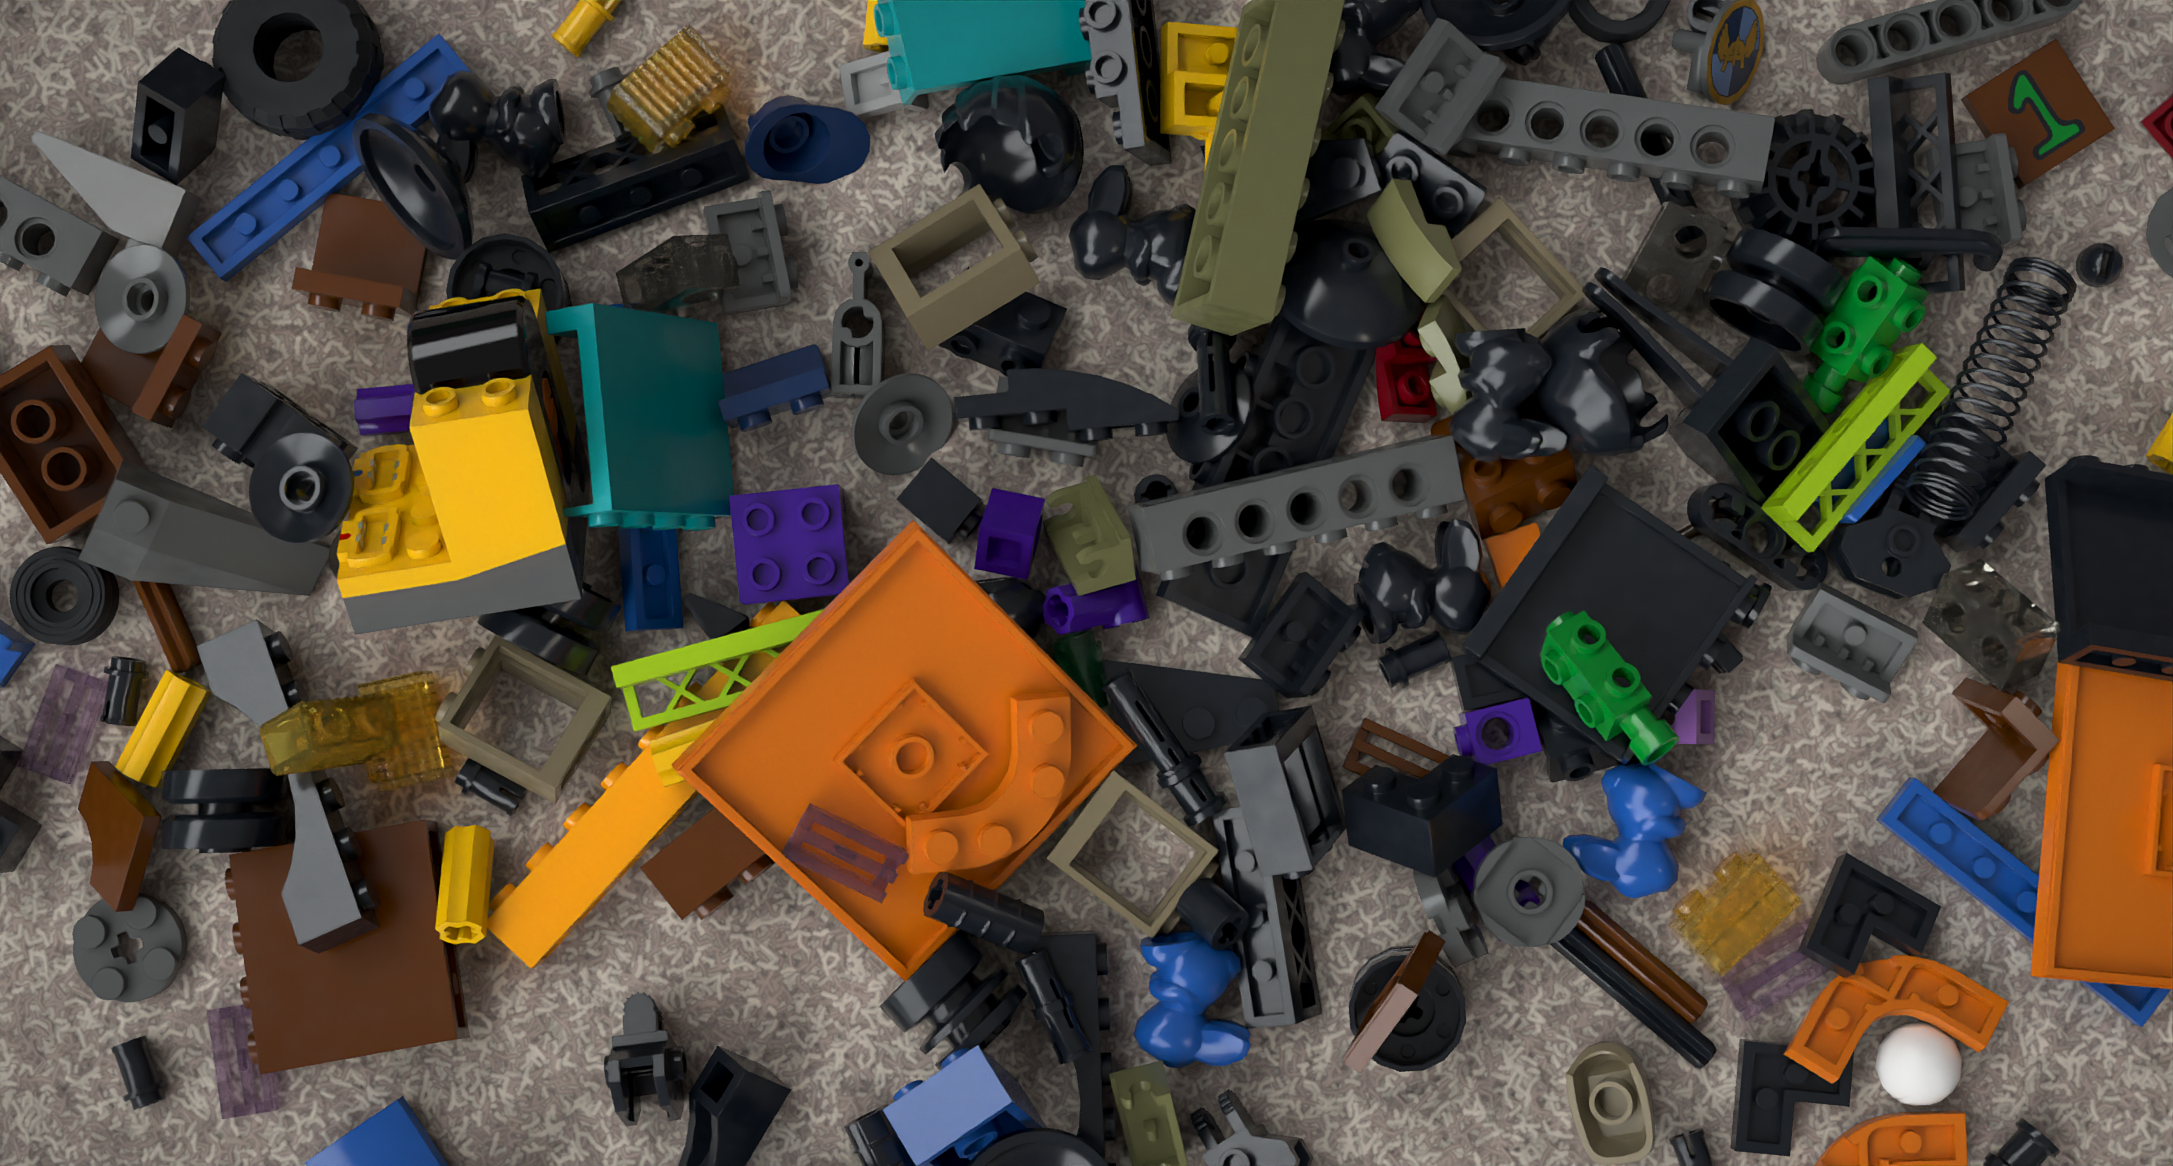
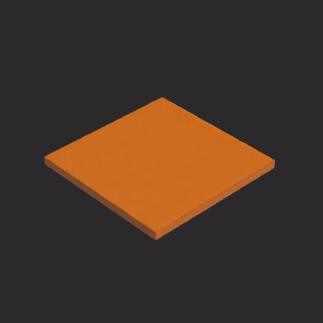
M912 520L671 765L677 773L906 982L958 930L924 916V900L931 882L939 872L912 875L908 871L906 815L959 810L981 803L997 790L1008 772L1011 756L1010 696L1064 691L1070 695L1071 765L1067 784L1056 810L1032 840L1016 852L994 863L976 868L946 871L966 880H973L974 883L991 890L998 889L1138 745Z
M2057 660L2051 732L2060 741L2049 753L2031 976L2173 989V682L2058 663Z

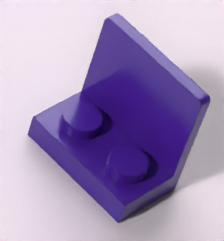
M839 484L729 496L739 600L742 604L751 605L839 595L850 584L842 511H846L844 489Z

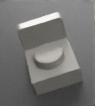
M890 51L840 65L846 110L853 112L861 120L902 108L916 112L929 108L927 94L918 95L911 105L903 106L900 91L892 89L888 78L887 59L891 57Z

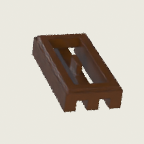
M1363 718L1342 768L1360 776L1371 769L1357 762L1362 752L1419 779L1430 772L1423 767L1366 742L1369 733L1438 764L1450 756L1372 720Z

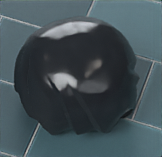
M995 76L989 80L974 83L959 92L955 103L942 113L943 124L936 130L935 140L938 148L941 149L940 162L944 173L948 170L949 165L952 164L959 169L963 176L964 187L958 197L980 184L986 195L994 196L996 199L1001 197L1005 205L1013 210L1024 214H1042L1059 207L1075 189L1082 171L1084 142L1080 121L1072 107L1058 93L1044 84L1025 76Z
M1585 307L1560 319L1540 340L1552 354L1553 365L1545 374L1541 385L1534 391L1538 407L1546 422H1550L1567 432L1570 436L1567 445L1579 452L1607 457L1639 451L1645 443L1666 432L1669 424L1668 415L1666 414L1651 426H1640L1643 417L1658 401L1653 394L1643 390L1639 371L1627 362L1628 355L1635 348L1618 331V328L1607 316H1602L1604 314H1601L1602 311L1599 308Z

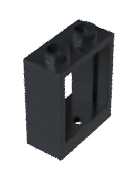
M1312 705L1261 714L1224 752L1261 877L1282 874L1284 879H1297L1309 875L1315 870V866L1322 857L1333 848V844L1346 829L1341 802Z

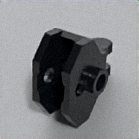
M1904 471L1884 491L1879 507L1870 510L1867 520L1833 531L1826 550L1845 581L1895 600L1903 597H1912L1943 587L1951 568V564L1933 536L1937 526L1931 523L1933 515L1916 505L1912 515L1898 511L1905 494V485L1909 479V473ZM1923 486L1922 492L1937 501L1939 500V496ZM1883 562L1887 566V574L1882 570Z
M639 992L635 995L631 994L630 998H626V1003H623L625 1006L622 1009L625 1013L623 1015V1035L612 1036L610 1055H606L604 1058L605 1080L608 1089L611 1091L615 1112L625 1126L637 1125L641 1113L640 1096L657 1094L659 1105L662 1110L667 1111L669 1121L681 1120L684 1109L682 1080L687 1079V1061L684 1047H677L668 1030H664L662 1012L660 1009L658 1010L654 999L650 995L647 996L645 992L643 994Z
M1228 1089L1218 1096L1221 1110L1235 1134L1227 1139L1216 1124L1213 1116L1205 1108L1201 1107L1190 1114L1194 1129L1198 1132V1136L1207 1149V1152L1201 1155L1207 1166H1311L1313 1156L1302 1138L1270 1134L1263 1124L1255 1125L1239 1097L1232 1090Z

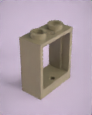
M980 184L868 251L904 314L928 351L1040 283L1030 265V262L1037 259L1038 256L1022 230L1012 235L1010 229L1017 226L1005 203L1001 197L991 202ZM989 230H992L1003 247L1002 249L921 298L911 281L912 277Z
M1500 197L1451 240L1461 264L1497 231L1560 298V301L1534 323L1526 333L1539 338L1560 319L1581 309L1577 303L1585 296L1582 292L1583 286ZM1449 287L1439 296V298L1444 295L1448 297L1466 332L1488 331Z
M495 635L487 649L478 647L471 656L464 671V675L468 679L458 694L450 692L440 705L435 720L439 722L440 743L556 804L611 714L612 696ZM501 671L516 677L577 710L541 770L526 764L464 730Z
M1114 770L1107 776L1047 856L1049 861L1151 938L1155 936L1159 929L1165 934H1169L1180 920L1176 907L1183 892L1195 881L1206 877L1211 878L1220 865L1213 860V857L1219 851L1216 847ZM1122 794L1197 850L1196 854L1149 916L1074 860Z

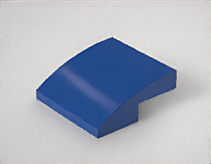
M403 1096L305 1162L306 1166H449Z

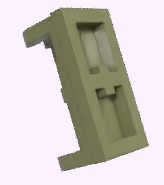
M1096 474L1085 477L1086 482L1058 489L1046 497V502L1051 508L1059 507L1065 503L1072 504L1069 512L1063 515L1057 514L1044 520L1043 525L1044 533L1078 596L1136 580L1131 536Z
M1163 1060L1109 1073L1132 1166H1188Z

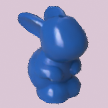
M1653 763L1649 765H1619L1609 769L1602 777L1601 784L1604 793L1607 795L1609 814L1618 829L1619 836L1611 841L1587 834L1568 835L1563 838V847L1575 858L1580 869L1585 874L1601 881H1609L1619 893L1626 897L1636 899L1654 893L1667 892L1678 881L1679 864L1666 840L1682 835L1686 827L1685 820L1680 818L1682 809L1694 808L1702 803L1707 792Z
M1195 931L1169 932V934L1160 933L1155 934L1153 938L1148 936L1141 939V954L1147 964L1156 968V971L1150 975L1149 991L1159 1002L1137 1020L1133 1035L1139 1048L1157 1060H1163V1064L1171 1068H1182L1197 1060L1209 1066H1226L1240 1061L1247 1056L1251 1045L1248 1040L1251 1035L1250 1031L1245 1026L1234 1021L1207 1019L1205 1014L1207 1009L1222 997L1231 980L1241 971L1240 958L1229 947L1220 951L1213 949Z

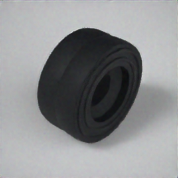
M57 546L40 550L27 558L13 577L10 587V605L13 615L24 631L39 641L58 645H79L89 642L101 635L109 627L116 615L119 605V587L114 573L79 560L81 549ZM68 580L78 590V601L71 610L61 612L52 602V592L58 583Z

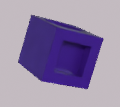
M992 488L979 527L974 569L1028 580L1039 544L1045 498Z
M1529 697L1460 713L1461 725L1453 727L1459 755L1470 757L1473 761L1485 765L1543 751ZM1491 718L1500 719L1506 725L1508 731L1505 744L1495 750L1487 747L1481 737L1484 723Z

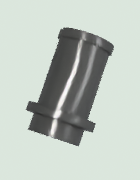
M613 67L589 79L592 85L589 94L591 98H598L614 132L615 140L635 134V129L642 131L647 127V123L643 120L627 86L630 82L629 75H622L619 67Z

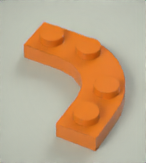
M1064 691L1010 696L1011 756L1008 772L997 790L979 804L959 810L906 815L907 869L912 875L970 869L994 863L1022 848L1045 826L1061 800L1069 776L1071 765L1070 695Z
M1893 955L1887 959L1873 960L1863 964L1861 962L1857 967L1855 975L1847 978L1838 975L1817 995L1803 1017L1784 1055L1833 1084L1840 1078L1865 1030L1872 1022L1888 1015H1910L1928 1022L1979 1053L1987 1046L2009 1001L1962 973L1933 960L1915 956Z
M1923 1111L1890 1113L1868 1119L1840 1135L1819 1157L1815 1166H1968L1966 1115L1961 1111Z

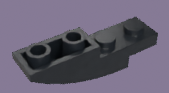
M1011 369L1007 370L1009 392L954 397L956 420L958 422L969 421L970 431L1002 428L1001 418L1023 416L1024 425L1026 426L1056 423V413L1067 412L1069 433L1080 432L1081 442L1114 439L1113 429L1134 427L1135 437L1168 434L1167 424L1178 423L1179 420L1177 408L1150 393L1102 376L1069 370Z

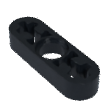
M1723 483L1699 487L1691 494L1687 503V515L1692 526L1781 588L1788 591L1812 590L1817 588L1819 582L1825 580L1828 571V561L1824 551L1818 546L1814 552H1806L1761 509L1762 506L1731 485ZM1720 499L1717 505L1720 512L1729 518L1740 517L1735 522L1728 518L1712 519L1714 510L1708 505L1709 500ZM1755 522L1761 524L1768 535L1767 545L1761 553L1752 550L1747 540L1748 530ZM1781 553L1790 558L1803 556L1800 565L1807 570L1806 575L1796 576L1798 572L1796 564L1787 558H1776Z

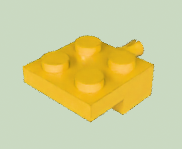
M1166 22L1161 26L1160 134L1186 135L1204 141L1206 169L1238 27Z

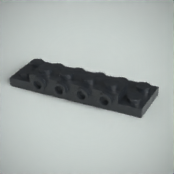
M1085 0V7L1079 10V23L1085 41L1090 40L1092 60L1086 62L1085 65L1086 81L1092 95L1096 94V99L1110 108L1119 107V111L1113 113L1112 122L1116 141L1119 145L1123 144L1124 150L1150 166L1172 163L1169 134H1160L1161 64L1153 0Z
M1279 312L1273 318L1263 344H1254L1251 352L1248 350L1243 351L1235 362L1236 365L1248 374L1254 388V408L1249 425L1240 441L1225 456L1211 463L1205 461L1202 465L1191 464L1189 479L1195 482L1192 490L1332 458L1375 359L1376 348L1350 349L1322 342L1299 330ZM1298 494L1292 500L1290 506L1292 518L1296 522L1304 517L1307 510L1306 500L1301 494ZM1251 506L1245 507L1239 516V527L1246 535L1252 531L1256 523V515ZM1199 518L1192 520L1186 531L1189 544L1195 547L1200 544L1205 534L1204 525ZM1263 548L1244 553L1245 562L1221 568H1213L1212 561L1192 565L1194 572L1192 575L1178 579L1162 580L1156 596L1242 635L1253 638L1262 625L1293 551L1276 555H1264Z

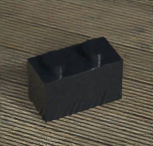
M178 47L139 80L131 159L175 185H178L216 148L225 74Z

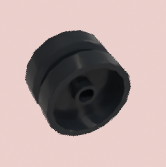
M1745 228L1740 230L1726 253L1727 262L1732 270H1722L1714 274L1702 295L1703 304L1724 323L1750 338L1755 337L1787 354L1798 356L1810 354L1823 331L1822 323L1816 314H1827L1835 310L1847 288V281L1837 269L1823 258L1801 245L1759 229Z
M583 581L582 598L579 600L480 615L477 623L505 640L579 674L587 675L599 650L593 640L573 630L572 627L574 623H577L596 632H607L610 630L621 606L591 590L592 585Z
M285 768L162 771L163 800L170 804H198V813L174 814L162 820V849H199V853L251 852L252 847L283 846L288 844L287 816L280 812H252V802L280 801L288 795V778Z

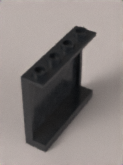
M2092 455L2073 457L2064 466L2045 477L2058 663L2173 682V474L2150 471L2149 467L2141 464L2122 466L2101 462L2099 457Z
M1590 465L1464 641L1461 651L1625 765L1635 755L1629 748L1631 740L1626 733L1622 731L1608 741H1605L1596 728L1588 727L1581 720L1575 708V701L1563 685L1555 684L1545 673L1540 653L1547 635V627L1560 615L1569 611L1576 615L1584 610L1592 620L1599 622L1606 631L1607 640L1622 659L1638 670L1640 681L1652 695L1648 708L1659 720L1665 710L1674 715L1679 711L1694 689L1686 683L1688 677L1698 664L1707 670L1723 649L1726 642L1717 636L1727 622L1732 620L1739 625L1750 611L1758 597L1749 591L1758 578L1752 574L1745 578L1608 485L1609 477ZM1584 635L1583 639L1587 644L1596 643L1592 636ZM1615 677L1622 688L1630 687V683L1626 679Z

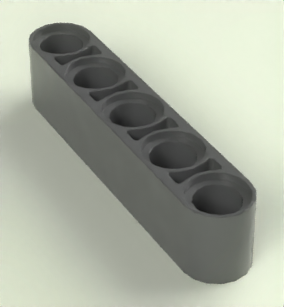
M1935 0L1839 29L1819 49L1816 57L1817 69L1821 76L1830 83L1837 85L1849 84L2053 25L2074 11L2083 0H2061L2060 7L2051 5L2047 0ZM1992 1L2001 2L2007 7L2010 14L2009 22L1999 20L1994 15L1991 7ZM1940 16L1951 17L1956 22L1959 30L1957 37L1947 35L1942 30L1939 21ZM1888 31L1900 32L1905 37L1908 46L1907 51H1898L1890 45L1887 35ZM1836 45L1847 46L1854 52L1856 66L1849 67L1838 60L1835 50Z

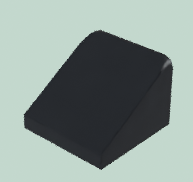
M692 593L684 597V604L687 610L710 640L744 631L750 627V619L745 614Z

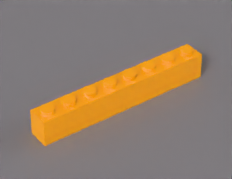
M781 601L778 606L770 602L754 616L749 626L755 628L803 614L789 601ZM789 645L773 650L781 654ZM766 652L751 655L740 676L753 682L776 658ZM741 658L720 664L734 671ZM717 670L704 686L696 681L687 690L706 701L718 698L730 677ZM736 681L729 694L744 691L747 687ZM683 696L677 708L692 705L695 702ZM726 708L670 722L666 727L664 725L652 727L638 742L637 746L643 751L629 767L622 761L604 778L600 786L605 792L592 807L584 802L566 819L562 826L568 830L567 834L554 847L549 842L545 843L529 859L525 867L531 872L517 888L510 882L491 900L489 908L493 913L488 918L487 928L528 967L532 969L540 966L698 796L699 792L687 781L668 787L663 786L651 756L649 742L715 720Z

